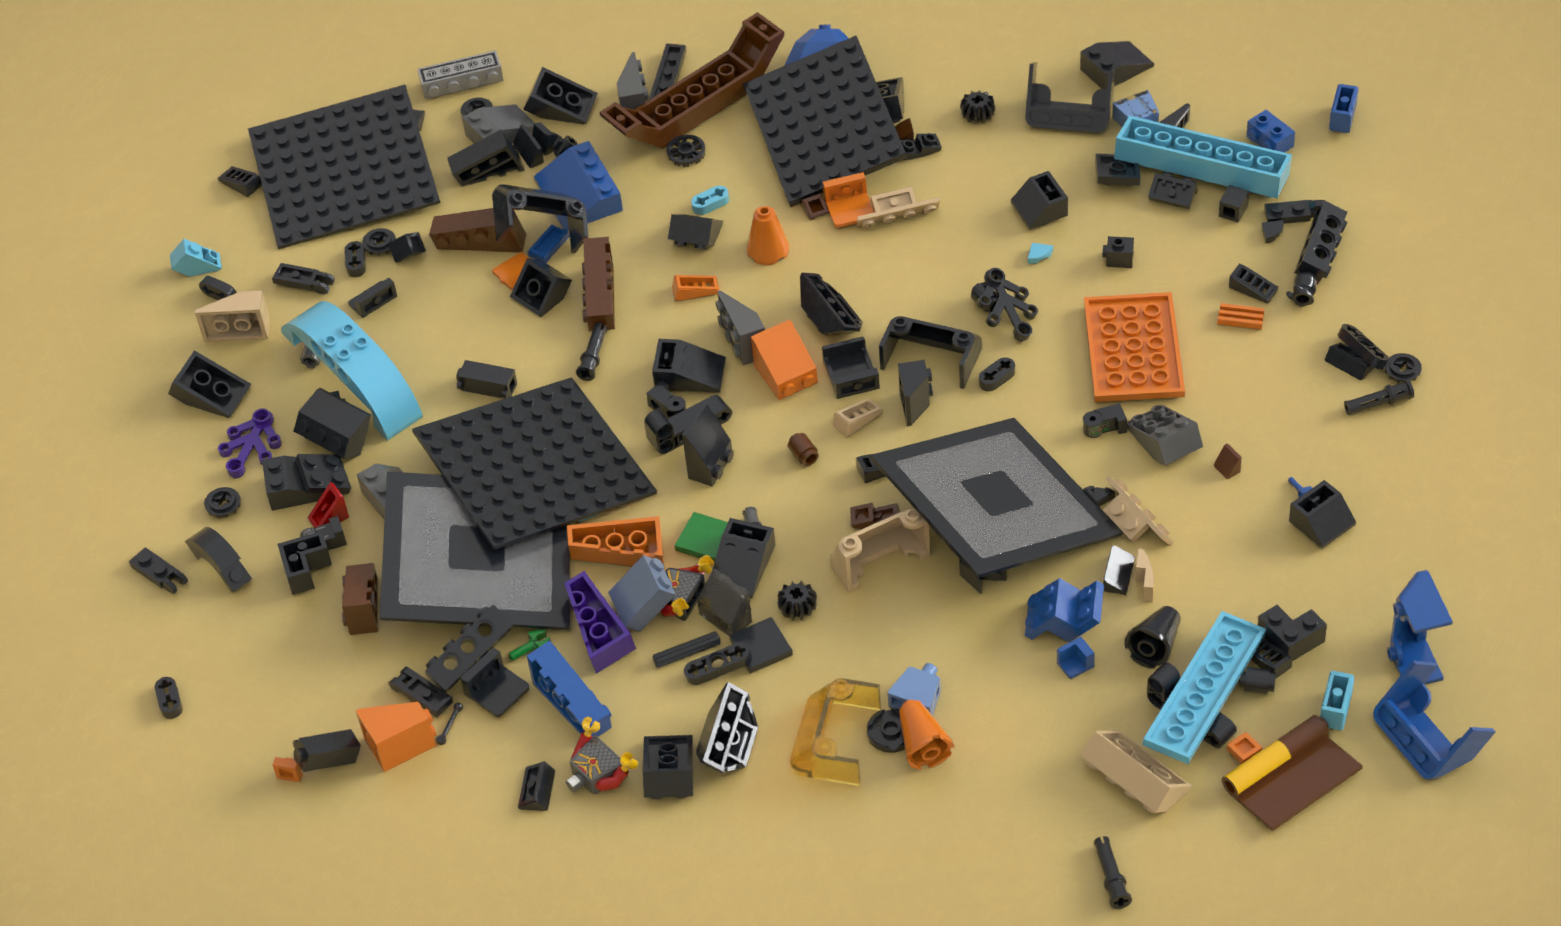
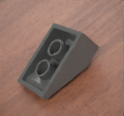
M516 104L478 108L462 117L465 135L473 143L501 129L510 142L513 143L520 125L524 124L532 133L535 123Z

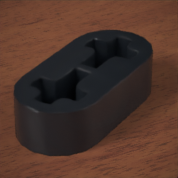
M358 241L350 242L345 246V265L347 273L351 277H360L366 272L364 247Z
M206 276L199 283L200 290L205 295L216 300H221L237 293L231 285L212 276Z
M1004 357L984 369L979 375L981 389L993 391L1010 380L1015 375V362L1011 358Z
M171 677L160 678L155 683V692L161 713L165 718H176L183 711L176 682ZM165 687H168L169 693L165 694L164 692ZM169 702L173 703L172 709H169Z

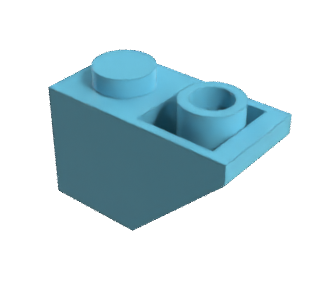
M183 239L170 254L171 269L189 277L221 269L219 253L186 239Z

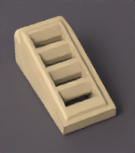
M864 399L835 412L833 426L847 437L882 414L883 409L871 399Z

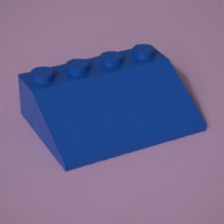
M590 141L568 148L534 176L540 190L564 193L580 200L586 208L587 224L623 211L621 194ZM555 215L562 228L569 231L567 216Z

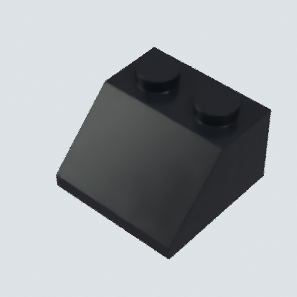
M671 214L668 239L674 240L675 245L687 246V243H693L694 248L707 249V246L715 245L723 225V220L686 214Z
M527 258L510 297L543 317L564 299L572 279L542 260Z
M925 360L898 363L899 393L907 426H912L930 406L929 397L933 396L932 385L929 383L932 381V373L930 368H926Z

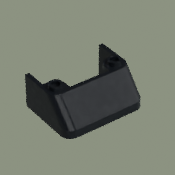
M1037 62L1030 63L1025 112L1026 122L1030 126L1038 128L1096 133L1104 131L1108 127L1116 69L1109 70L1107 89L1097 90L1092 96V104L1051 101L1050 88L1045 84L1036 83Z
M505 184L498 185L492 193L497 243H501L513 227L512 210H527L567 216L571 253H576L582 246L583 239L589 237L585 205L574 197L564 193Z
M898 316L890 321L879 344L880 369L885 370L899 339L964 354L959 364L960 388L965 389L982 350V338L972 332Z

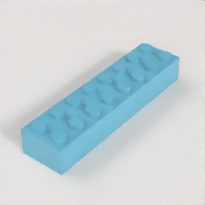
M1129 116L1116 137L1114 159L1130 163L1135 162L1143 167L1171 172L1184 177L1203 180L1204 182L1220 184L1225 187L1232 185L1266 197L1278 198L1290 174L1292 154Z

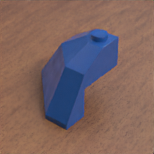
M819 25V29H810L794 43L785 65L844 41L848 37L840 29L831 28V25Z

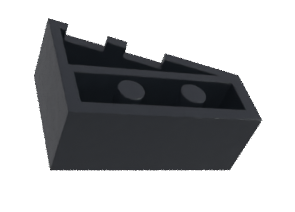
M502 129L447 157L452 175L461 187L486 181V177L498 174L502 177L506 176V172L514 170L519 172L525 171L519 153Z

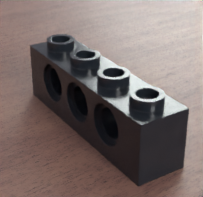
M1324 200L1315 213L1294 271L1295 274L1304 271L1311 272L1316 276L1317 284L1322 277L1327 278L1332 268L1329 266V263L1333 262L1337 251L1334 249L1338 247L1342 239L1340 233L1344 231L1347 225V221H1345L1347 211Z
M494 604L490 608L485 606L477 614L479 619L474 624L468 623L459 632L461 636L456 641L451 639L443 647L445 652L439 658L434 656L425 665L427 667L425 675L444 692L447 693L460 680L467 669L473 667L483 654L488 653L513 629L514 624ZM481 626H488L491 629V634L481 636L478 633V629ZM465 642H470L474 645L475 649L471 653H465L462 651L461 645ZM447 659H454L458 665L455 669L449 670L444 666V662Z

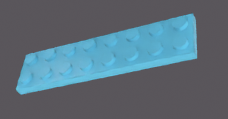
M1221 611L1143 738L1142 745L1189 764L1263 640L1266 628Z

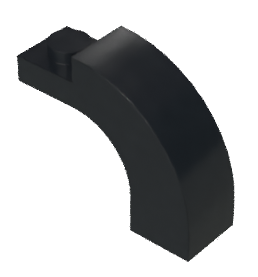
M204 527L185 541L197 560L203 558L213 566L231 592H234L252 579L239 559L241 558L237 552L214 529Z

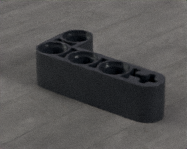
M713 395L668 419L659 410L651 411L644 419L646 437L660 454H666L683 445L682 434L702 403H706L721 425L731 418V408L719 395Z
M1169 662L1163 663L1147 679V697L1159 710L1162 709L1180 680L1179 671ZM1219 712L1203 740L1219 749L1237 732V727L1232 720Z

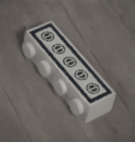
M496 50L417 69L425 99L504 81Z

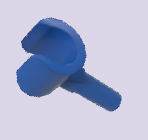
M1293 477L1288 479L1297 490L1298 498L1312 489L1311 486L1302 487Z

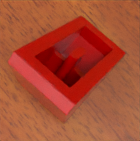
M329 483L307 517L314 528L330 523L329 518L338 516L340 522L349 518L344 497L334 483Z

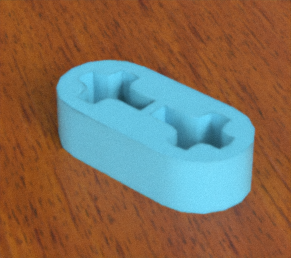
M715 186L694 196L691 200L693 212L698 215H704L726 205L729 201L728 189L724 186Z

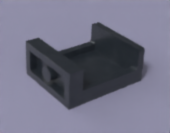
M864 337L853 338L822 347L823 363L837 399L880 389L879 373L877 368H874L866 350Z

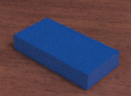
M551 224L527 251L528 257L547 263L570 237L569 231Z

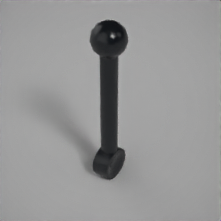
M457 702L454 704V711L443 733L437 736L436 740L439 745L446 743V735L458 712L463 709L461 703Z

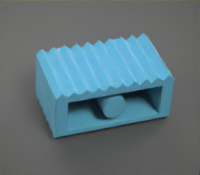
M1331 671L1329 674L1320 717L1326 720L1331 729L1340 731L1344 729L1353 692L1355 676L1352 674Z

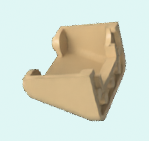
M915 508L904 510L841 539L831 554V567L849 593L859 588L857 578L863 576L861 566L897 549L901 551L904 557L909 555L908 553L917 554L920 560L930 556L929 524Z

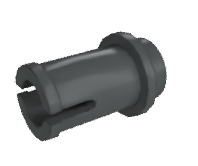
M746 507L742 511L746 522L762 525L758 519L755 507Z

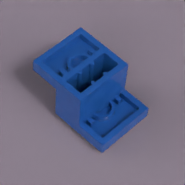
M1058 578L1051 584H1047L1045 588L1032 594L1028 599L1025 636L1033 640L1048 630L1067 642H1071L1101 622L1104 584L1095 581L1082 590L1061 578Z

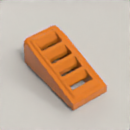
M674 275L672 291L674 300L680 301L717 294L719 286L716 276Z

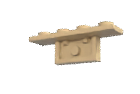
M912 187L871 196L874 213L858 216L856 227L863 226V228H868L881 221L889 223L894 221L895 218L902 216L910 218L919 212H934L939 207L940 198L916 202Z
M1108 476L1106 480L1119 493L1103 509L1113 522L1132 542H1135L1151 527L1163 541L1171 545L1173 541L1167 536L1170 532L1161 523L1157 525L1154 522L1156 517L1147 508L1143 510L1140 507L1142 502L1133 493L1129 495L1126 492L1129 488L1120 479L1115 481Z

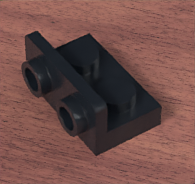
M1155 173L1148 199L1190 209L1194 194L1198 192V187L1189 178H1182L1181 180L1174 178L1173 175L1168 173H1162L1161 175Z

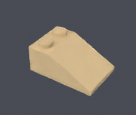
M262 290L241 291L195 310L204 342L268 339L270 316Z

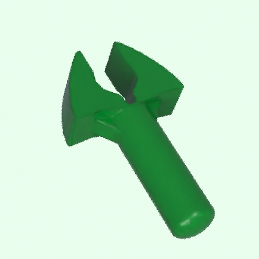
M545 630L528 632L529 642L509 652L510 660L514 661L532 650H536L548 641H551L550 636L547 637Z

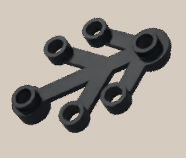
M989 269L984 275V281L987 286L984 293L977 300V306L981 309H988L992 302L990 297L994 290L998 295V300L993 311L987 316L986 324L990 327H997L1004 308L1014 326V338L1017 341L1028 340L1033 331L1029 323L1021 321L1015 310L1017 308L1023 311V315L1027 319H1034L1037 315L1038 309L1035 305L1023 302L1029 295L1028 289L1006 280L1005 273L1001 269ZM1006 290L1013 292L1014 297L1007 294Z

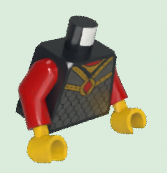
M705 555L701 557L698 564L692 567L666 569V575L671 580L676 595L660 611L664 617L676 616L683 621L687 620L706 589L704 573L710 574L712 571L710 566L715 563L710 556Z

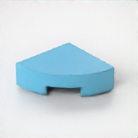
M1032 243L1028 263H1039V260L1046 257L1049 258L1053 253V246Z

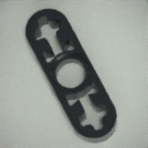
M1343 324L1337 334L1338 337L1367 364L1376 369H1384L1389 357L1356 327Z
M735 643L690 661L684 667V674L690 684L699 685L748 665L752 659V654L745 643ZM742 652L743 656L738 658L737 653ZM718 659L724 661L721 667H712L714 661ZM694 670H698L697 675L693 674Z

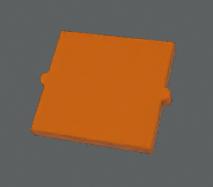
M521 251L492 269V273L500 279L501 284L504 283L509 289L513 290L528 257Z

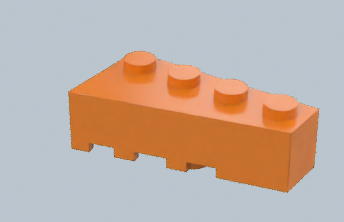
M659 516L567 525L568 547L571 560L633 566L645 555L659 559L664 565L662 530Z

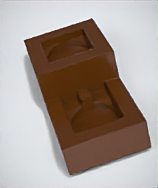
M873 503L850 507L851 526L855 529L869 527L900 513L899 506L895 503L875 508Z

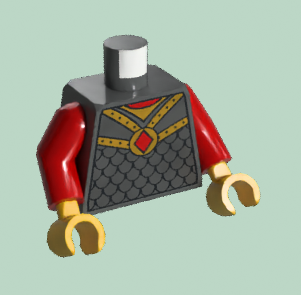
M591 717L583 719L582 727L585 732L581 733L570 759L573 776L566 780V785L573 793L583 786L592 794L617 789L628 776V770L638 767V761L633 758V754L624 752L619 757L596 735L591 736L592 733H596L600 729V724L597 721H594L590 728Z

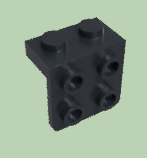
M494 647L488 653L483 654L479 661L473 667L467 669L460 678L464 695L495 717H501L530 689L529 684L503 666L501 653Z

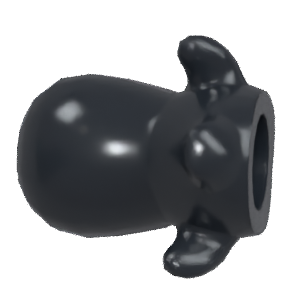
M1308 271L1297 274L1294 279L1293 293L1287 291V297L1300 307L1313 304L1317 284L1316 276Z

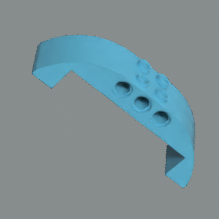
M320 301L282 326L281 333L294 346L302 341L372 412L374 428L387 441L423 417L414 394L394 363L337 306L330 302Z

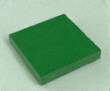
M693 512L674 545L675 551L698 558L708 555L715 562L721 537L728 522Z

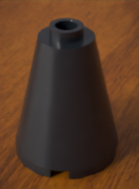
M1163 606L1127 633L1124 646L1132 653L1130 657L1135 662L1147 668H1155L1169 660L1181 621L1178 611L1173 607Z

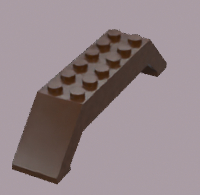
M757 12L742 21L743 26L729 50L635 110L621 107L618 103L614 102L600 111L599 114L626 137L664 148L675 137L684 135L746 95L743 83L764 75L785 35L784 31Z

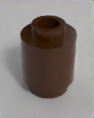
M796 433L790 437L787 447L798 462L805 466L814 464L819 457L818 449L805 433Z

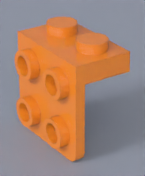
M864 172L823 182L824 200L836 228L856 224L858 216L874 213L867 194Z

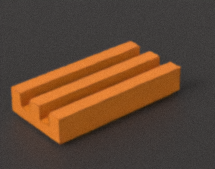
M1220 303L1217 324L1262 330L1265 308Z

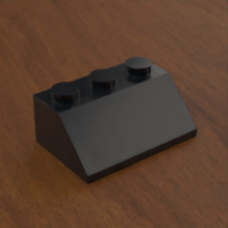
M318 388L298 411L293 432L343 459L361 455L371 414L322 388Z

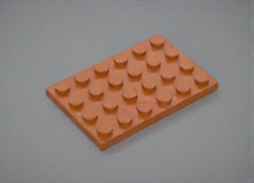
M1172 292L1084 297L1095 402L1185 397Z

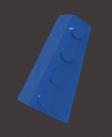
M548 641L527 655L533 685L580 735L582 732H585L582 727V721L585 717L592 718L590 728L594 721L600 724L599 731L592 733V737L595 735L599 737L612 728L610 710L606 705H602L595 694L586 686L551 641Z

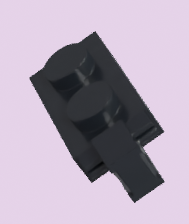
M1300 200L1264 204L1267 222L1283 220L1285 224L1311 221V218L1315 216L1324 200Z

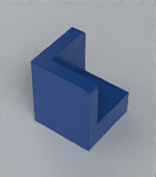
M1079 637L1057 649V664L1067 677L1072 679L1094 667V652L1084 639Z

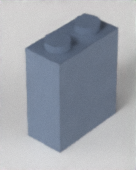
M645 555L608 592L624 626L640 632L676 595L672 582L666 575L663 563L657 558Z

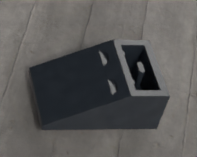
M658 339L652 370L654 386L663 380L668 384L669 390L721 392L726 357L683 340Z
M730 518L721 537L708 588L753 598L776 546L774 528Z

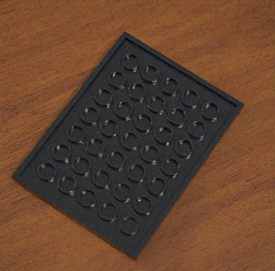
M857 35L743 83L790 207L800 204L803 199L820 193L823 194L824 181L862 172L866 176L908 158Z

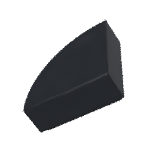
M1283 220L1262 223L1261 228L1265 243L1275 241L1276 237L1283 232Z
M1094 486L1083 488L1099 507L1115 498V492L1107 487L1105 489L1094 488Z

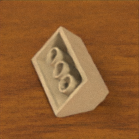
M1118 730L1095 731L1081 754V757L1087 760L1089 767L1103 772L1109 782L1120 785L1125 789L1124 793L1127 796L1141 801L1143 807L1151 813L1167 812L1192 788L1191 784Z

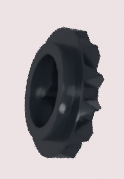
M472 98L463 103L461 114L465 116L474 111L473 109L493 107V105L486 98Z
M377 228L369 231L363 237L362 244L364 250L368 251L370 255L377 253L379 256L383 252L388 254V250H390L388 243L395 240L396 236L389 229Z
M1399 353L1392 355L1385 365V373H1388L1389 379L1395 378L1397 383L1405 379L1416 381L1417 376L1421 375L1422 365L1420 361L1410 354ZM1406 365L1404 372H1401L1400 369Z
M221 487L207 495L204 506L210 516L215 515L217 518H220L221 515H225L228 518L229 513H236V508L241 506V498L235 489ZM225 498H226V502H227V503H224L223 506L220 507L219 504H222L223 501H225Z

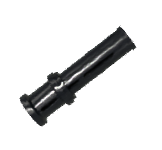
M601 322L594 324L587 349L582 353L580 357L581 364L576 369V375L584 381H591L595 378V368L600 362L599 352L607 331L605 324L602 330H600L603 324Z
M1405 379L1400 384L1386 385L1381 391L1344 401V408L1346 413L1351 415L1385 403L1393 405L1398 400L1414 398V389L1410 380Z
M1103 836V844L1101 837H1098L1094 840V846L1096 847L1105 875L1103 884L1105 889L1109 891L1110 906L1114 909L1125 908L1132 902L1131 894L1127 893L1125 887L1126 879L1119 872L1109 837Z

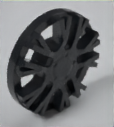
M680 135L668 143L666 149L669 161L674 162V165L680 166L681 164L683 167H689V164H698L701 158H704L705 144L701 138L695 135Z

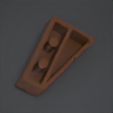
M374 563L346 566V573L342 576L344 588L342 594L343 625L348 626L350 635L378 632V576Z

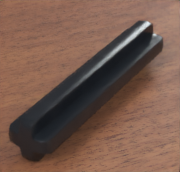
M716 631L654 654L652 656L653 662L656 667L664 666L719 645L721 643L720 637Z

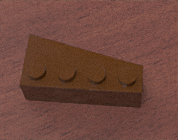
M493 208L434 216L429 236L437 249L520 253L521 251L523 252L527 234L515 211L512 210L513 227L501 243H497Z
M609 236L584 238L582 272L585 278H582V286L586 294H582L583 307H586V309L583 310V322H588L589 331H593V326L597 322L603 323L600 330H602L604 324L607 326V330L615 329L614 266Z

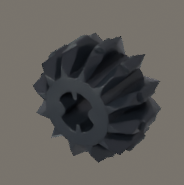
M980 90L964 94V98L960 103L962 117L966 118L968 122L974 121L975 124L979 121L985 123L986 119L991 120L995 111L993 96H990L988 91L981 93Z
M802 580L799 584H795L792 581L790 586L783 584L782 590L778 591L777 604L784 617L790 615L792 621L796 617L803 620L804 615L811 616L812 610H816L817 594L815 590H812L810 584L804 585Z

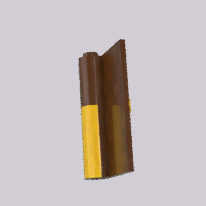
M1313 715L1223 776L1222 784L1235 800L1271 831H1274L1362 770L1363 765L1328 737L1329 726L1326 720Z

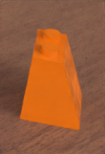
M790 319L751 336L754 367L778 400L818 383L817 368Z
M419 702L356 710L363 738L384 772L436 747L434 736L437 733L431 723L433 718L427 708L423 710Z

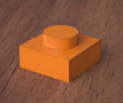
M1244 732L1227 744V751L1241 764L1262 750V747L1247 732Z
M275 757L272 766L277 779L300 782L303 775L300 765L289 757Z

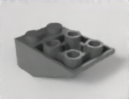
M635 52L631 53L617 81L620 106L633 110L646 103L645 100L649 99L647 87H644V73H639L642 72L641 60H636Z
M719 290L717 291L718 301H715L716 308L720 314L717 316L720 328H725L727 342H732L735 357L740 358L743 365L752 363L751 336L764 331L765 327L757 312Z
M1156 405L1150 411L1135 415L1131 420L1127 421V429L1149 455L1163 465H1167L1203 447L1197 422L1164 405Z

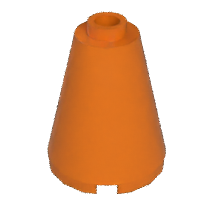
M761 206L754 211L747 242V254L757 264H776L782 257L783 259L787 257L789 242L775 210L769 206Z
M908 700L904 702L899 710L906 758L909 765L915 769H922V765L928 764L929 768L943 763L952 754L950 750L952 747L954 748L952 739L920 701Z

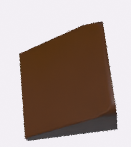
M910 118L895 126L900 140H914V131Z
M822 193L803 199L800 203L809 220L829 213Z
M1225 444L1215 460L1214 467L1226 479H1229L1241 472L1242 457L1229 444Z

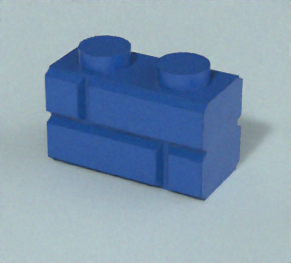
M1345 84L1337 86L1330 113L1329 129L1331 131L1350 132L1358 101L1359 88L1357 86Z

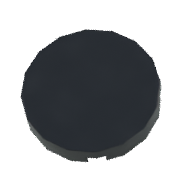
M891 708V710L887 711L883 709L871 716L867 723V737L870 744L876 749L889 753L905 749L899 714L900 709Z

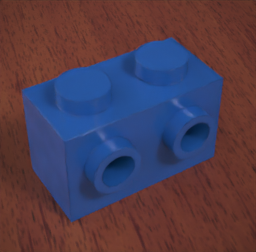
M1264 110L1247 121L1246 136L1260 147L1285 153L1294 147L1295 131L1268 110Z

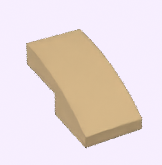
M1138 549L1136 582H1144L1143 601L1153 602L1154 579L1152 566L1145 551Z

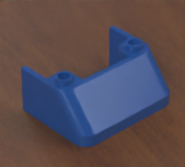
M1423 570L1414 574L1396 598V603L1393 604L1394 618L1387 655L1391 662L1394 661L1400 676L1412 661L1433 662L1437 664L1426 641L1427 630L1453 624L1429 571ZM1439 666L1424 685L1444 679Z
M1412 661L1375 706L1373 716L1379 727L1423 778L1438 779L1473 760L1496 731L1493 728L1470 727L1461 738H1458L1451 744L1424 712L1431 702V693L1424 683L1438 665L1433 662Z

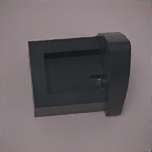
M541 122L534 123L532 135L541 146L542 153L544 155L552 153L555 150L553 148L554 142L560 135L551 132Z

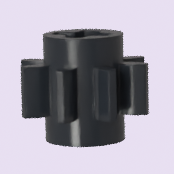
M568 135L564 139L559 136L554 142L553 148L555 150L553 153L558 157L568 148L578 145V143Z

